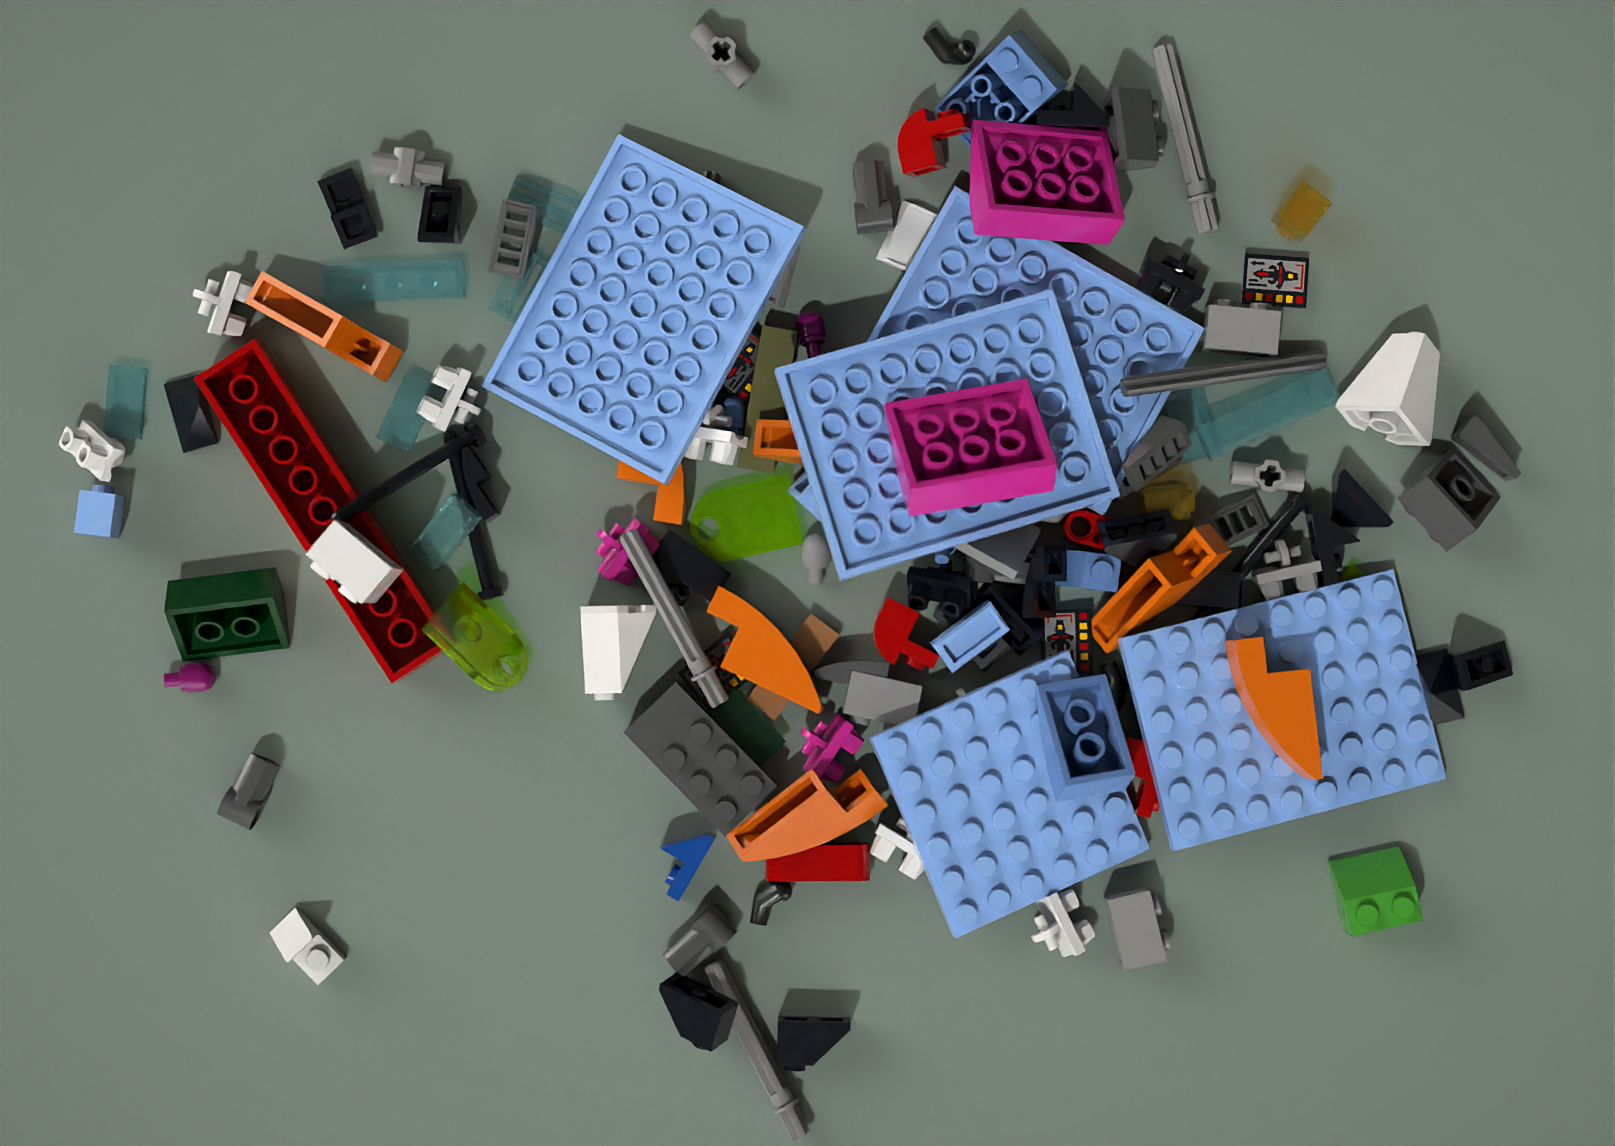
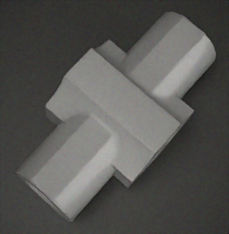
M706 20L690 33V38L706 54L707 65L715 74L722 72L738 90L753 78L754 73L737 55V45L729 36L721 38ZM720 49L723 53L727 49L729 59L723 61L720 58L716 61L715 51Z
M395 147L394 154L378 151L372 152L370 174L390 177V185L400 188L421 189V183L442 186L445 163L426 160V153L416 149Z
M1264 460L1259 462V464L1232 461L1229 483L1254 486L1256 492L1264 494L1275 492L1276 489L1301 493L1305 484V470L1283 468L1275 460ZM1269 468V474H1274V481L1264 485L1265 480H1260L1259 474Z

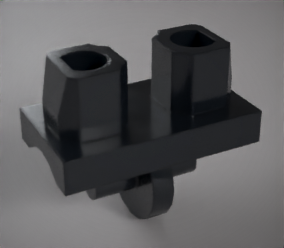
M1186 252L1181 255L1179 260L1166 254L1162 263L1172 268L1173 271L1150 258L1144 262L1139 271L1142 276L1140 277L1137 290L1154 299L1161 285L1173 291V294L1166 306L1181 315H1184L1193 303L1195 304L1199 301L1205 292V289L1180 276L1182 274L1193 280L1198 272L1187 265L1191 255Z
M951 560L946 564H940L939 568L928 566L925 569L909 566L907 571L909 607L923 611L927 609L929 601L940 602L941 612L945 615L959 617L964 607H972L974 596L972 595L973 578L963 576L962 572L952 571Z

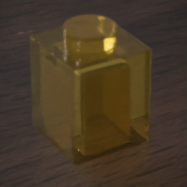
M1303 181L1297 186L1271 221L1277 225L1275 230L1282 237L1289 241L1295 239L1300 242L1309 234L1332 202Z
M1187 483L1146 486L1139 490L1141 514L1168 509L1172 521L1190 519V512L1195 511L1193 490H1187Z

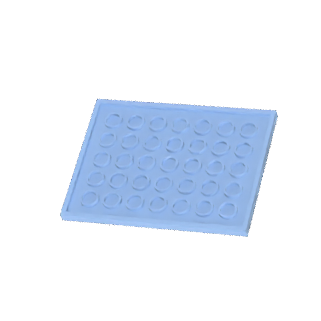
M618 134L485 378L482 387L668 486L806 229L804 226Z
M954 186L867 342L1053 289L1111 469L1119 488L1125 477L1122 468L1123 463L1151 429L1171 392L1124 397L1121 393L1120 380L1127 376L1183 369L1205 328L1051 240L975 235L969 205L970 194ZM1112 500L1095 504L1088 508L1103 515L1106 513Z
M1053 289L778 367L774 370L840 581L1109 501L1120 496ZM1027 379L1057 462L1054 491L909 517L900 488L884 403Z
M1394 569L1319 587L1316 591L1309 590L1244 606L1239 609H1232L1118 638L1171 851L1189 848L1447 779L1432 719L1430 720L1416 666L1417 660ZM1263 637L1267 673L1310 669L1323 779H1304L1284 762L1261 736L1247 714L1236 690L1229 668L1224 641Z

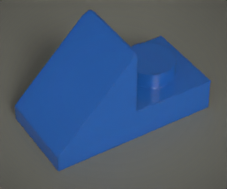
M708 832L663 844L659 847L684 862L682 867L675 864L664 883L670 885L666 895L677 901L680 900L715 840V834Z

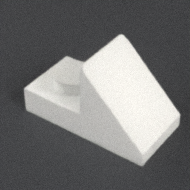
M297 907L270 932L285 961L288 963L294 960L317 985L321 984L346 959Z

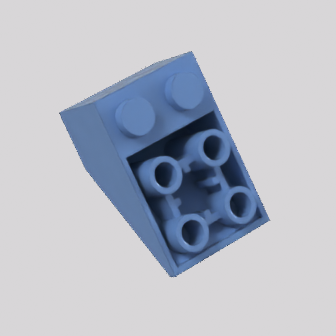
M1021 30L1006 37L934 109L938 113L958 109L959 113L962 112L971 116L972 122L973 120L1026 124L1035 116L1037 110H1042L1043 106L1052 101L1068 83ZM971 132L958 135L971 150Z

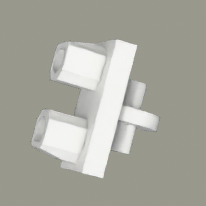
M227 271L219 297L215 296L219 282L210 279L208 280L205 292L194 289L192 297L202 300L198 314L208 317L212 304L216 305L207 333L221 336V334L231 336L242 335L247 319L229 313L233 299L245 303L244 301L254 286L250 282L241 279L242 274Z
M437 365L430 382L447 389L441 402L424 395L416 412L432 422L430 426L444 432L456 407H459L454 421L464 424L469 412L479 416L482 409L472 405L478 394L477 391L468 388L463 400L460 399L472 372L459 367L454 369Z
M712 404L702 422L703 427H699L684 457L703 460L706 442L712 443L709 461L732 465L737 447L746 448L748 437L738 436L734 432L722 430V427H731L732 418L724 416L725 411L721 405Z
M82 420L79 428L67 426L59 441V446L64 451L74 455L76 462L81 467L90 470L100 481L110 482L112 477L111 468L121 465L125 456L124 445L115 438H109L92 421Z
M902 816L898 819L896 826L907 832L905 836L879 821L874 830L877 835L873 840L870 853L887 862L895 847H899L907 852V855L898 870L915 880L923 872L924 867Z
M1071 889L1058 893L1054 892L1036 901L1041 914L1034 918L1039 930L1031 934L1033 942L1045 940L1049 951L1058 948L1062 957L1072 954L1078 956L1085 952L1084 945L1095 937V933L1086 919L1072 924L1067 913L1079 907V901L1074 891Z

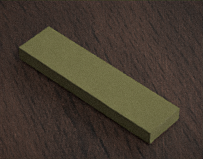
M765 325L761 326L743 436L748 437L746 448H740L737 465L739 468L773 473L775 460L753 455L757 419H783L785 405L774 370L775 368L792 364L798 331Z

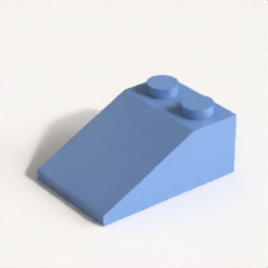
M1106 674L1036 685L1035 690L1046 769L1055 801L1060 802L1124 791L1135 776V770Z

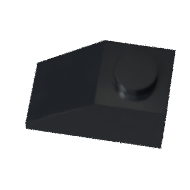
M678 972L660 983V994L682 1038L692 1042L696 1048L710 1052L728 1040L739 1002L687 976L683 977Z
M778 1016L777 1065H784V1070L805 1071L806 1066H813L850 1031V1017Z

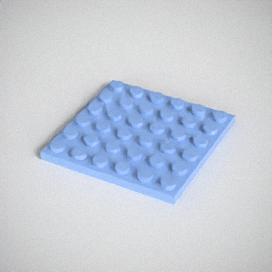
M1067 650L869 737L954 938L965 935L1150 849L1138 818L1134 814V808L1126 789L1124 791L1078 799L1055 801L1046 769L1035 687L1040 684L1079 678L1070 653Z

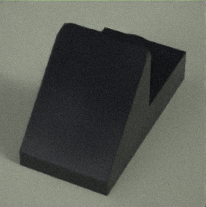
M1074 82L1071 88L1070 110H1065V106L1059 104L1044 105L1043 110H1037L1034 116V125L1106 132L1110 125V118Z
M425 186L417 235L418 242L461 244L459 228L463 198L461 187Z
M1320 512L1305 515L1312 556L1315 560H1320L1322 571L1317 572L1318 585L1339 583L1338 575L1342 574V562L1338 553L1334 554L1333 547L1361 541Z
M1505 640L1492 642L1470 650L1449 653L1457 689L1462 691L1471 690L1513 675Z

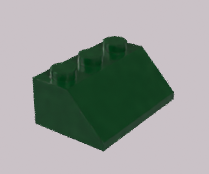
M276 567L168 581L164 613L182 661L290 648L284 592Z

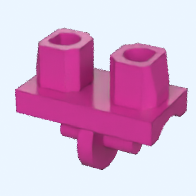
M635 518L632 519L625 530L616 523L608 534L600 528L595 534L603 540L595 552L604 558L596 570L612 582L615 579L628 586L633 583L638 573L635 567L627 562L629 556L621 544L619 536L632 529H636L651 556L659 547L657 540L648 532L649 528Z
M837 713L829 725L819 721L813 732L803 727L800 734L807 738V741L800 751L806 754L808 758L801 768L806 772L813 769L820 778L837 783L844 773L845 766L833 759L840 747L854 755L861 747L864 739L853 729L854 725Z

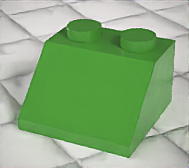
M1399 846L1328 861L1340 919L1345 933L1353 937L1424 921L1416 885Z

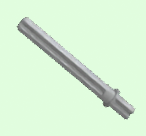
M1172 44L1160 45L1154 48L1152 53L1189 196L1186 203L1191 205L1198 235L1211 233L1219 229L1212 202L1215 195L1210 193L1174 47Z
M632 529L624 533L620 537V542L693 674L691 677L692 682L697 680L711 708L727 701L729 696L714 671L718 668L717 665H712L708 656L703 651L638 530Z
M717 960L710 963L704 968V971L713 989L739 1002L732 1026L774 1106L773 1114H778L792 1142L805 1137L811 1131L796 1104L799 1102L798 1097L793 1098L724 961Z

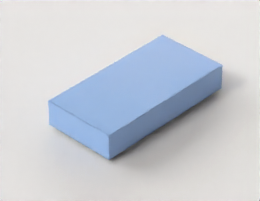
M987 599L933 639L930 644L953 673L1007 633L1010 628Z

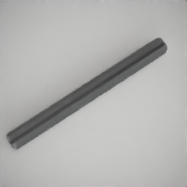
M1320 349L1127 376L1120 380V388L1124 397L1321 370L1326 367L1327 361L1325 352Z

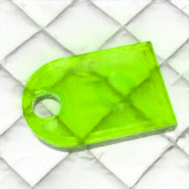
M788 474L719 489L705 495L696 504L690 519L691 535L697 547L713 559L733 561L802 545L803 537L794 498L787 492L791 487ZM705 519H713L719 525L718 535L711 540L703 539L698 532L700 523Z
M461 582L452 590L421 629L473 681L487 690L494 692L506 691L519 683L526 675L528 656L521 639L464 582ZM502 662L510 667L512 675L503 669Z

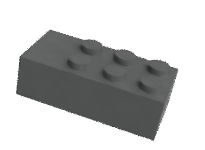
M676 681L624 732L725 837L778 785L679 681Z

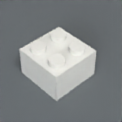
M337 520L331 523L305 554L313 560L310 567L326 580L328 578L337 580L342 585L338 590L355 604L357 602L361 604L376 603L404 570L349 523Z

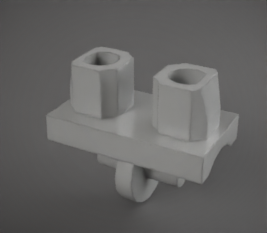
M1279 539L1274 542L1275 551L1263 554L1266 564L1277 561L1278 563L1255 568L1250 572L1251 580L1258 585L1263 599L1269 601L1284 597L1281 580L1293 578L1297 593L1309 590L1317 591V572L1322 571L1320 560H1315L1313 556L1290 560V558L1301 556L1300 547L1287 548L1285 541Z

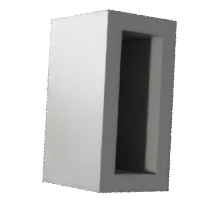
M1214 300V305L1209 304L1204 308L1202 327L1205 329L1201 337L1200 351L1255 357L1276 356L1279 348L1282 311L1272 310V305L1267 303H1250V308L1236 307V301Z
M851 670L842 713L849 714L848 721L869 726L870 719L884 722L883 729L886 730L916 717L923 686Z
M1141 887L1104 896L1120 967L1124 971L1167 961L1165 951L1170 950V943L1166 930H1159L1156 916L1162 915L1157 894L1151 895L1148 888Z

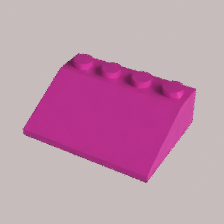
M973 120L971 124L969 205L975 235L1110 244L1124 223L1125 217L1107 132Z
M1027 379L884 403L900 488L909 517L1054 491L1057 462Z

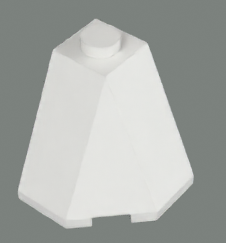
M1412 331L1409 333L1392 334L1337 400L1335 407L1351 426L1365 431L1368 425L1378 432L1386 433L1384 440L1396 445L1430 446L1437 390L1439 351L1425 333Z
M655 605L580 606L585 694L594 693V700H616V693H623L658 615V609Z

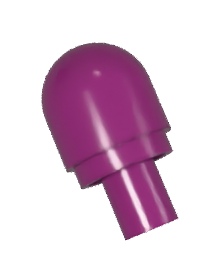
M806 310L799 314L796 319V331H798V341L802 347H806L807 356L810 359L822 355L820 345L825 343L826 331L822 316L814 310Z
M205 663L185 664V666H180L179 672L164 673L165 688L181 686V691H187V693L207 691L213 687L216 681L214 669Z

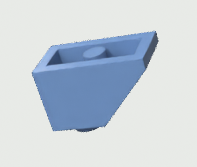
M1066 550L1067 581H1057L1055 586L1108 593L1117 592L1121 567L1120 559L1108 554Z

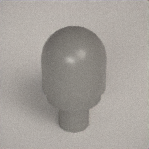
M818 533L807 536L802 543L803 567L809 568L808 584H823V568H828V563H830V548L827 538Z

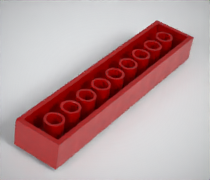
M253 339L193 379L307 553L333 522L331 520L332 513L362 494L264 343ZM369 507L346 521V523H349L404 570L376 603L361 604L357 602L355 604L338 590L342 585L337 580L330 578L324 580L390 682L398 683L457 645L458 641Z

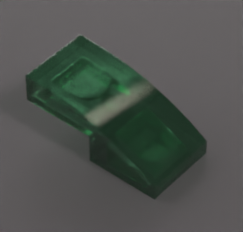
M732 686L726 691L729 699L714 708L710 707L707 712L761 766L786 741L744 696Z

